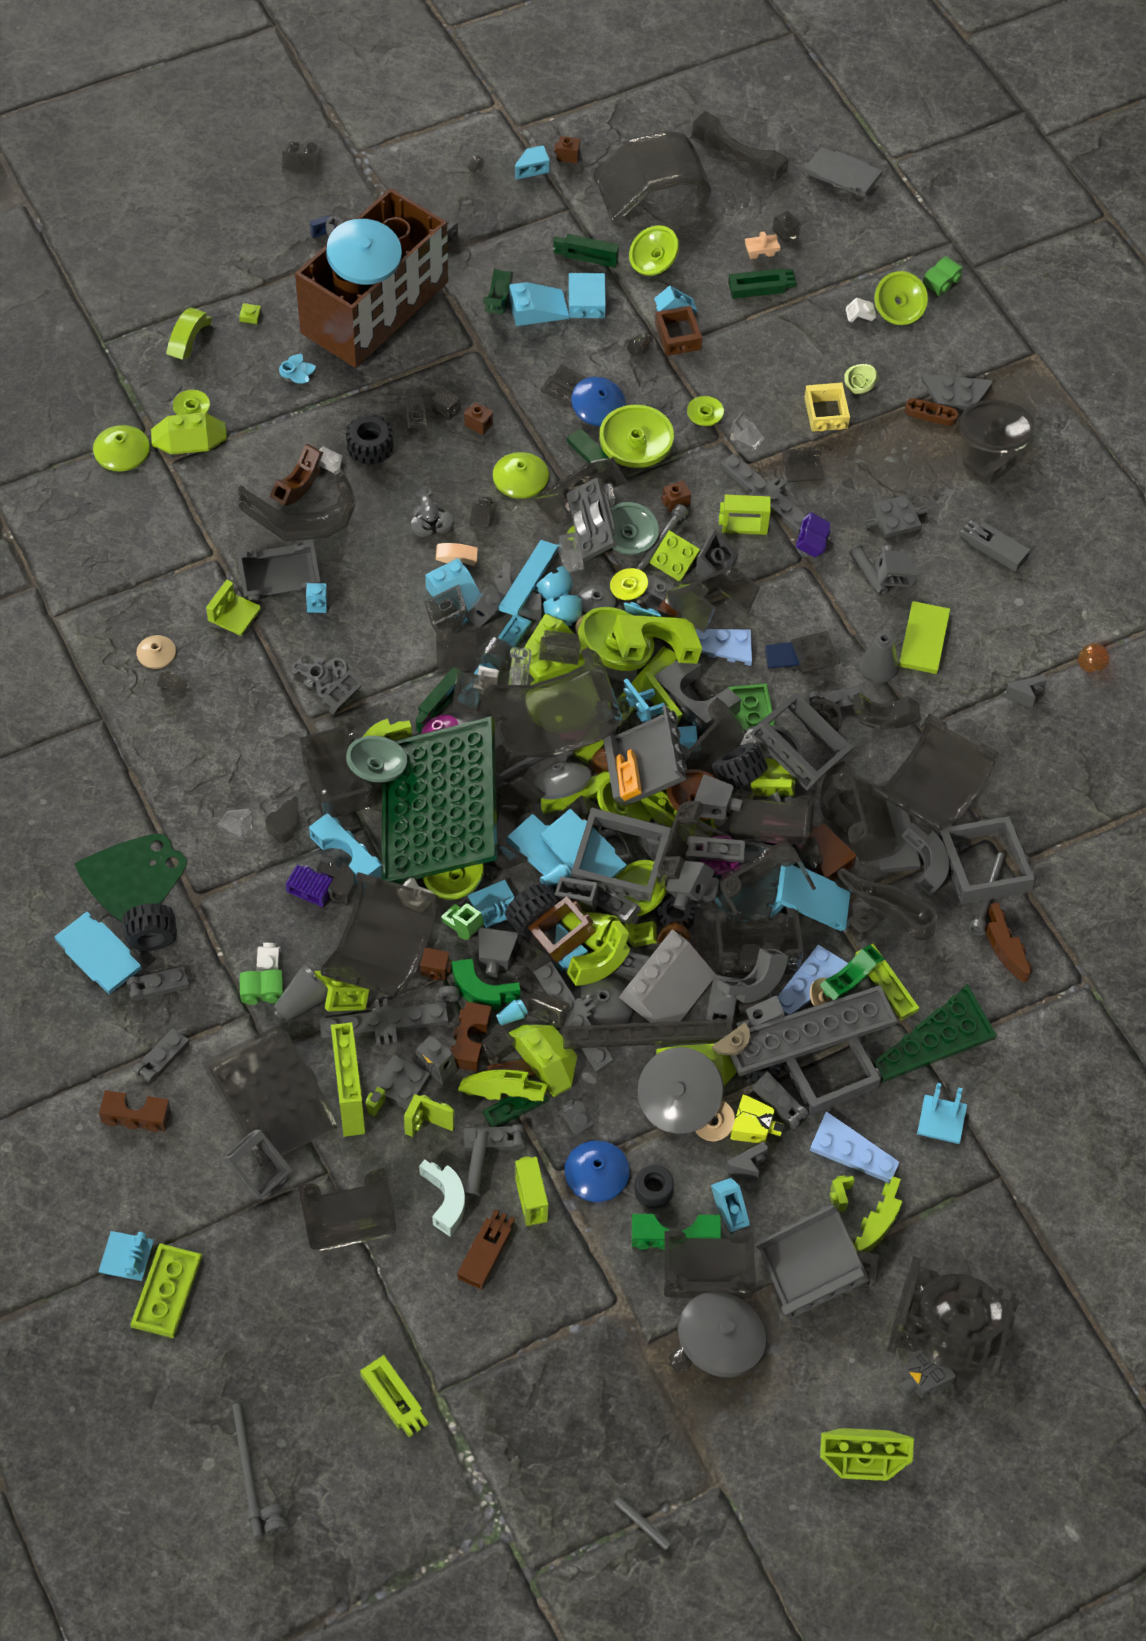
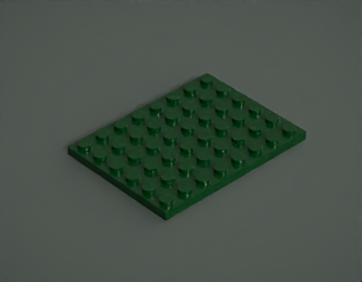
M492 716L394 741L404 750L407 764L405 771L398 778L382 782V884L387 887L406 882L409 878L416 880L497 860L495 720Z

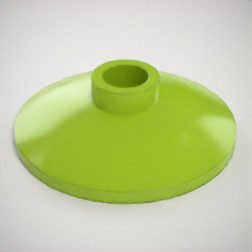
M198 390L183 391L173 400V410L176 415L207 413L210 408L209 398L205 393Z
M700 396L694 398L688 404L687 415L695 424L711 426L717 424L723 418L724 408L717 399L710 396Z

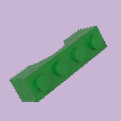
M632 1214L631 1247L641 1250L648 1249L649 1247H658L662 1250H668L672 1247L683 1250H691L693 1248L714 1250L720 1247V1215H698L695 1222L687 1229L673 1231L663 1227L657 1221L654 1214Z

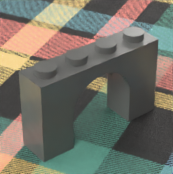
M677 660L654 675V677L681 711L682 718L687 719L693 726H696V730L706 736L740 712L741 699L729 688L706 701H695L686 697L681 690L700 678L701 664L699 662L697 664L679 663Z

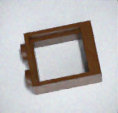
M691 306L656 312L655 326L666 356L701 350L702 335ZM688 320L692 334L673 338L669 337L665 324Z
M567 896L528 927L533 936L556 963L596 932L592 927L594 922L587 913L583 915L581 913L583 909L577 901L571 902ZM572 911L582 923L553 945L544 933Z

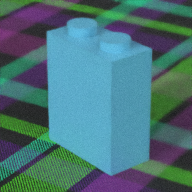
M569 273V318H605V273Z

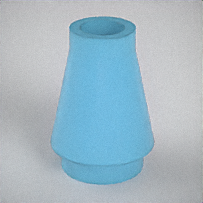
M559 864L540 877L541 884H546L548 887L558 885L560 877L571 878V870L567 864Z
M521 999L517 1001L513 1000L495 1016L502 1026L525 1018L524 1016L528 1012Z

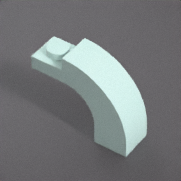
M424 1159L419 1165L420 1175L437 1186L445 1197L443 1204L433 1215V1225L451 1237L459 1227L464 1215L465 1196L462 1182L456 1172L448 1165L441 1171L437 1164L434 1162L429 1163Z

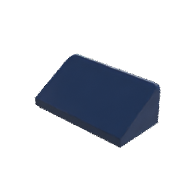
M804 641L766 645L765 657L768 669L806 665Z

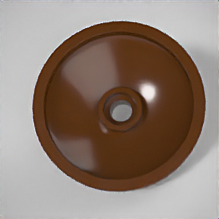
M689 769L685 771L687 780L667 788V797L670 804L685 817L694 820L712 819L692 816V810L703 775L717 778L701 770Z

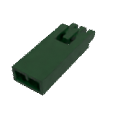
M567 234L566 238L558 236L553 238V253L563 255L565 258L616 268L619 244Z
M792 269L729 274L728 278L732 299L785 293V288L797 286Z
M453 667L418 706L419 712L415 719L417 733L421 734L427 722L439 716L463 689V672Z

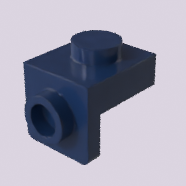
M330 215L310 221V233L313 238L327 234L326 220Z

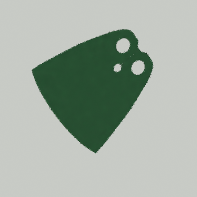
M151 834L116 844L81 859L74 864L79 876L92 895L109 913L123 923L122 917L125 915L124 913L131 908L148 903L160 904L181 876L187 861L180 851H175L171 848V841L165 835ZM153 841H161L163 848L160 851H153L150 848ZM170 857H175L178 859L179 864L175 868H169L166 866V860ZM155 860L156 864L151 866L149 865V861Z

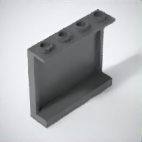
M666 705L663 706V715L615 736L610 730L603 733L613 799L622 807H626L687 780L685 772L687 771V766L682 756L684 750L679 740L681 734L676 724L678 718L673 710L671 711ZM632 749L637 757L642 793L624 801L620 796L616 756L621 754L626 762L628 761L627 751Z
M833 1204L822 1206L818 1209V1212L812 1215L802 1216L799 1218V1222L793 1225L782 1226L779 1232L773 1235H765L759 1239V1242L754 1244L760 1250L783 1304L781 1307L783 1313L789 1319H793L870 1281L841 1214Z

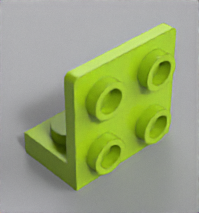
M669 530L651 558L650 564L681 582L701 550Z
M229 580L224 582L206 606L209 622L239 636L245 632L261 610L259 605L236 595L234 584Z
M764 758L768 765L767 770L759 778L751 782L754 796L770 797L778 793L779 797H794L796 779L774 758Z
M325 968L322 971H314V975L328 988L325 1009L328 1012L366 1010L370 986L357 976L352 969L341 968V970H332Z
M414 1094L404 1115L405 1134L413 1137L415 1131L421 1129L424 1120L453 1131L455 1128V1110L448 1104H439L432 1101L428 1096Z

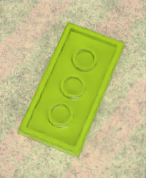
M912 601L899 667L937 674L950 613L949 608Z
M159 1243L130 1324L132 1328L170 1338L175 1337L202 1260V1254Z

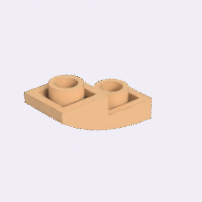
M455 543L438 544L436 560L449 563L459 558L462 563L474 566L477 562L478 548Z

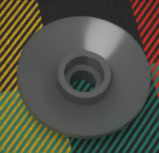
M603 585L587 586L578 595L579 598L581 597L582 612L585 614L595 608H615L616 597L608 587Z

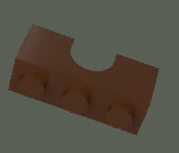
M466 1002L465 1009L460 1010V1028L456 1027L454 1033L456 1043L455 1046L450 1048L457 1068L477 1072L482 1054V1044L471 1041L469 1037L475 1033L487 1035L491 1019L490 1006Z
M104 1091L99 1111L101 1123L107 1126L121 1125L129 1129L143 1128L150 1132H165L171 1109L169 1099L147 1096L146 1103L141 1109L130 1110L127 1108L128 1099L126 1093Z

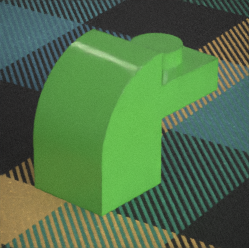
M467 903L462 908L454 904L441 916L442 922L457 931L458 937L464 940H468L484 925L481 912Z

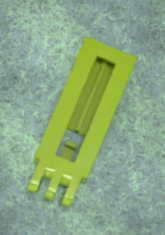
M384 1355L360 1370L361 1377L398 1429L403 1428L408 1437L414 1435L409 1428L411 1425L416 1432L421 1430L417 1421H420L424 1427L429 1425L422 1414L421 1406ZM405 1400L411 1410L407 1412L404 1405L398 1409L396 1404Z

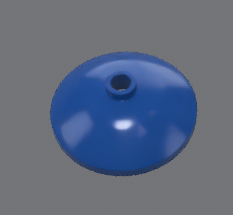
M602 377L583 379L575 386L571 396V403L575 413L583 421L594 426L601 427L603 420L609 413L617 408L626 406L625 397L621 389L612 381Z
M588 1141L577 1146L569 1154L565 1163V1179L569 1188L578 1197L590 1202H605L617 1197L625 1189L629 1180L630 1168L626 1156L618 1147L605 1141ZM595 1163H600L601 1166H600V1167H595L594 1164H595Z

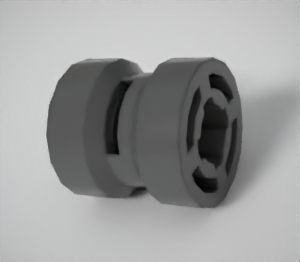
M282 1504L270 1505L260 1511L262 1519L266 1521L264 1527L266 1535H278L288 1530L287 1520L283 1517L285 1511Z

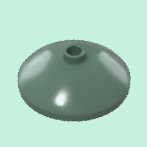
M623 502L611 507L616 526L613 537L617 540L618 544L612 548L627 555H637L649 550L656 542L659 532L658 523L653 513L643 505L633 502Z
M365 736L350 744L346 754V761L349 768L357 776L371 782H387L402 775L406 768L407 757L404 750L396 742L381 736Z

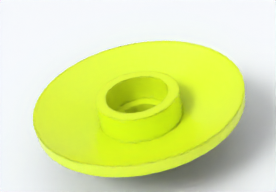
M635 568L619 571L610 582L612 594L622 600L636 599L644 594L648 587V579L645 573Z

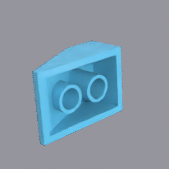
M529 282L509 285V300L516 326L569 319L562 289Z
M457 558L425 575L426 589L456 628L469 622L464 615L480 595V591L469 571Z

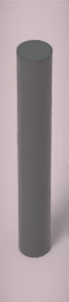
M621 1496L616 1499L614 1504L665 1550L670 1548L672 1543Z

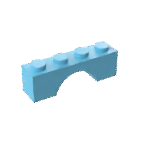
M327 813L309 826L310 838L322 850L338 848L346 851L351 856L349 876L362 889L381 876L382 865L379 859L375 856L372 857L368 853L367 848L362 843L359 844L349 830L345 831L337 818H332Z

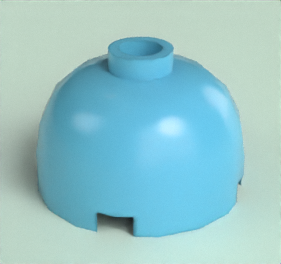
M564 566L558 567L557 570L559 572L553 574L550 572L536 585L537 588H534L537 594H541L542 600L547 601L553 598L556 601L560 599L559 596L569 595L568 593L572 590L573 580Z
M577 595L559 596V600L554 601L551 598L543 603L545 614L562 620L569 628L572 627V623H575L581 617L582 601L581 597L579 598Z

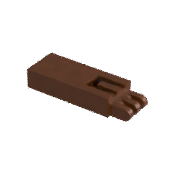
M496 1209L490 1219L486 1217L457 1272V1279L480 1290L485 1286L511 1236V1228L515 1222V1218L511 1216L508 1223H505L508 1216L505 1213L498 1220L497 1217L500 1211ZM496 1234H501L496 1244L487 1241L488 1238L495 1240Z

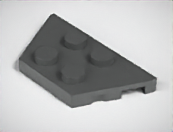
M922 374L921 378L922 383H925L928 387V393L934 399L933 402L935 404L963 411L974 412L978 403L982 401L985 393L992 386V380L931 374Z

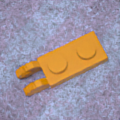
M632 749L627 751L628 761L626 762L621 754L616 756L620 796L624 801L642 793L637 757Z

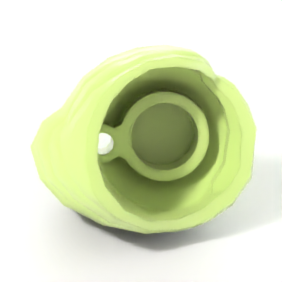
M867 364L852 366L844 374V382L847 389L855 394L869 392L879 380L877 370Z

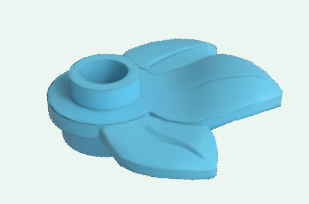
M296 354L281 364L279 373L284 378H290L295 383L303 384L309 382L308 376L315 371L316 366L303 362V355Z

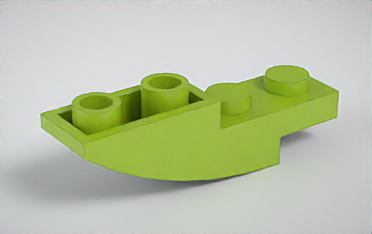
M602 772L599 775L592 776L590 783L584 789L568 797L559 799L541 798L542 813L547 814L558 810H563V813H566L569 809L575 813L598 801L597 793L600 785L610 778L609 772Z
M491 1070L463 1078L458 1091L471 1096H484L489 1100H500L502 1094L506 1093L512 1097L521 1096L531 1101H543L547 1093L548 1084L527 1080L528 1072Z
M892 1176L890 1184L885 1183L882 1195L885 1196L884 1202L879 1201L876 1211H871L868 1218L864 1217L860 1230L864 1232L862 1237L857 1236L854 1244L860 1258L873 1250L884 1239L894 1224L902 1204L901 1200L895 1198L901 1179Z

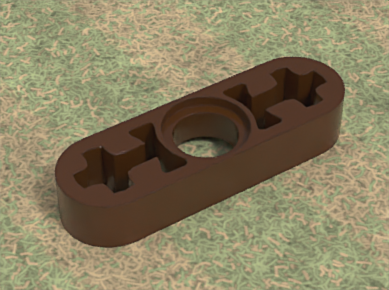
M915 398L909 399L906 402L905 413L910 417L946 426H952L957 422L958 412L952 407ZM927 410H934L936 414H928Z

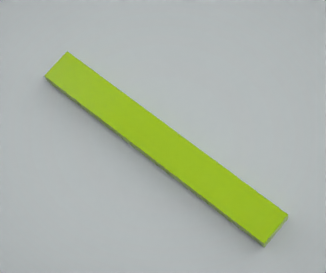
M665 646L659 650L631 683L638 693L643 692L639 686L643 674L650 671L654 676L677 661L675 652ZM625 692L621 694L581 743L577 745L573 750V756L589 765L605 746L603 733L610 730L615 735L633 714L636 708L629 706L625 699L627 697Z

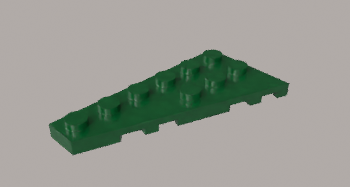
M966 984L959 993L953 995L947 1003L936 1009L918 1024L912 1032L906 1034L900 1042L876 1059L873 1066L878 1068L881 1074L880 1080L884 1083L995 1040L997 1035L969 985Z

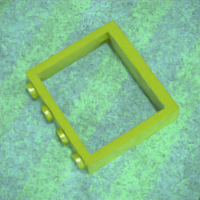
M353 1023L331 1025L343 1136L365 1134Z

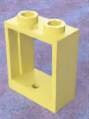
M843 384L807 385L804 398L812 432L848 429L850 415ZM837 401L840 415L816 417L813 402Z

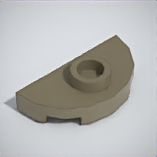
M746 1023L714 1044L712 1050L719 1055L736 1056L742 1053L747 1048L750 1040V1031Z

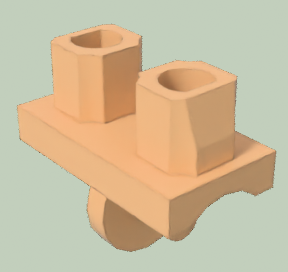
M763 231L760 232V237L745 239L750 259L758 258L759 254L763 253L768 257L774 256L777 251H780L776 235L766 236Z

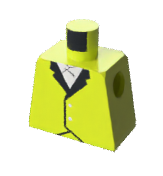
M743 1095L730 1139L765 1143L768 1133L781 1136L784 1124L772 1121L774 1115L772 1107Z

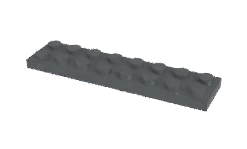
M880 985L749 1028L750 1040L747 1048L742 1053L736 1056L730 1055L738 1075L742 1076L897 1024V1019Z

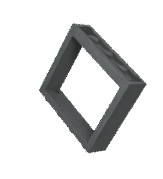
M797 692L759 722L750 733L806 790L811 788L838 764L853 748ZM787 708L835 755L818 771L769 725Z
M591 808L572 868L571 878L598 883L599 891L607 890L621 897L630 896L634 897L637 901L641 899L651 902L670 840L671 828ZM594 825L660 841L647 887L580 869Z
M1009 816L939 829L938 837L946 847L949 857V873L961 904L1032 892L1034 882H1036V875L1030 869L1029 857L1024 854L1022 840L1018 839L1016 825L1012 824ZM1005 833L1022 877L970 886L953 842Z
M860 1037L848 1040V1043L868 1078L819 1098H816L795 1058L781 1063L803 1105L809 1112V1116L878 1089L881 1074L878 1068H874L871 1063L870 1053L864 1050Z

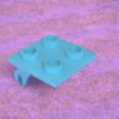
M628 679L624 680L625 689L623 690L627 696L625 699L631 708H636L638 711L636 714L641 722L652 720L651 717L663 712L664 703L649 708L644 701L655 696L653 688L638 693Z
M937 1082L934 1096H924L917 1134L959 1144L967 1104L960 1103L963 1088L958 1087L955 1101L950 1102L938 1099L941 1083Z

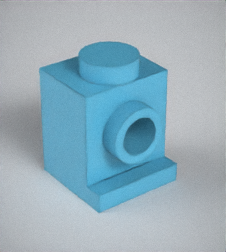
M307 583V612L326 613L328 598L326 583Z

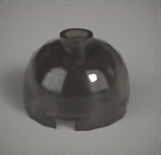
M826 698L817 699L809 704L837 732L839 731L843 723V712L838 704ZM807 728V730L810 732V734L813 735V736H815V735Z

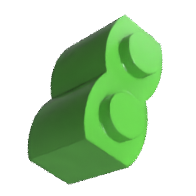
M945 256L936 266L927 271L923 278V284L938 296L943 292L947 293L951 285L961 280L963 267Z
M282 970L246 971L240 973V998L242 1003L248 1005H255L261 1001L276 1003L284 992Z

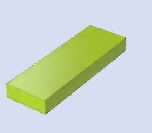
M650 671L645 672L639 686L643 691L651 688L654 689L655 696L650 699L654 706L664 703L671 711L673 710L678 718V722H676L678 726L682 717L681 711Z

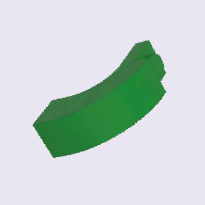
M870 944L862 948L838 973L825 979L820 984V987L826 996L833 1000L843 998L870 976L885 959Z
M473 959L452 961V975L455 987L459 989L460 995L467 1002L490 1006L491 1010H501V1002L511 1003L513 1000L520 999L519 983L488 985L476 976Z

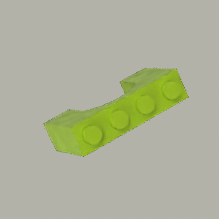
M617 615L613 632L623 660L642 661L646 648L644 637H656L668 642L673 647L679 663H698L702 647L692 619Z

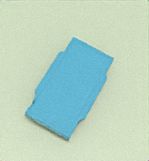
M569 809L540 834V837L572 870L587 821H582ZM593 828L580 869L615 878L626 868V864L615 854V849Z
M532 814L505 841L540 873L545 875L557 865L565 863L540 837V834L549 825L545 826Z
M789 863L782 864L776 902L836 930H845L850 892L838 887L834 881L802 867L799 869Z
M88 912L84 913L55 936V940L65 950V953L109 995L124 984L128 978L134 976L142 969L141 965L130 955V950L104 923H98L96 920H93Z

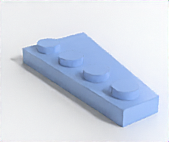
M695 629L702 647L701 653L707 654L708 657L716 658V656L727 658V661L745 662L744 665L751 666V630Z
M817 945L778 995L785 1016L797 1013L809 1004L811 1000L810 987L816 979L829 978L838 973L848 963L822 946Z
M828 1112L825 1113L810 1148V1151L888 1183L891 1182L892 1176L894 1177L899 1161Z

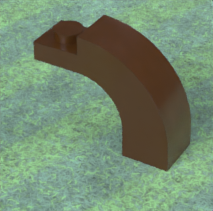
M305 444L296 467L286 478L276 480L270 498L284 506L298 501L309 490L319 474L320 468H318L324 452L310 444Z

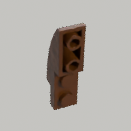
M999 902L992 903L988 911L990 923L986 930L989 943L1003 965L1021 982L1026 983L1032 973V967L1030 962L1026 960L1025 946L1021 944L1019 936L1012 938L1011 929L1005 923V911L1001 910Z

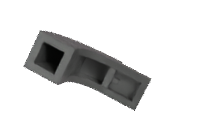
M503 562V570H499V578H495V588L505 596L512 586L510 580L511 562ZM530 594L518 615L530 621H541V594Z
M912 823L901 837L921 854L924 861V871L915 884L931 896L947 877L949 871L948 853L942 840L934 831L927 835L920 827Z
M760 949L756 966L747 977L740 980H718L717 988L723 991L725 996L735 997L743 1003L757 1001L769 994L779 983L786 969L788 955L777 949Z

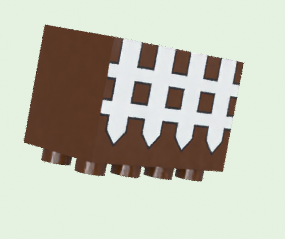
M389 188L356 218L380 222L396 234L401 245V260L399 267L392 276L375 284L350 282L339 276L330 266L326 253L327 245L295 273L300 333L355 368L448 283L447 222L392 188Z

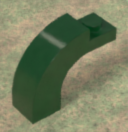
M499 269L493 270L488 297H484L483 304H486L484 312L504 314L509 299V285L512 284L514 272Z

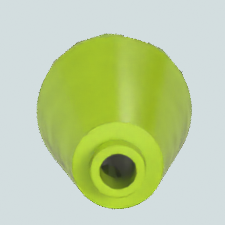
M572 911L562 918L561 921L563 928L568 932H571L582 923ZM581 911L583 915L587 913L594 922L592 927L596 931L583 943L596 951L605 942L612 921H619L620 918L615 915Z

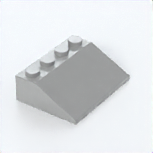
M672 929L619 998L669 1037L716 974L692 945Z

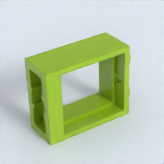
M725 495L724 502H720L719 525H722V533L767 535L770 518V496ZM729 513L760 514V518L729 516Z
M522 1157L515 1161V1181L525 1224L530 1226L548 1222V1202L537 1157Z

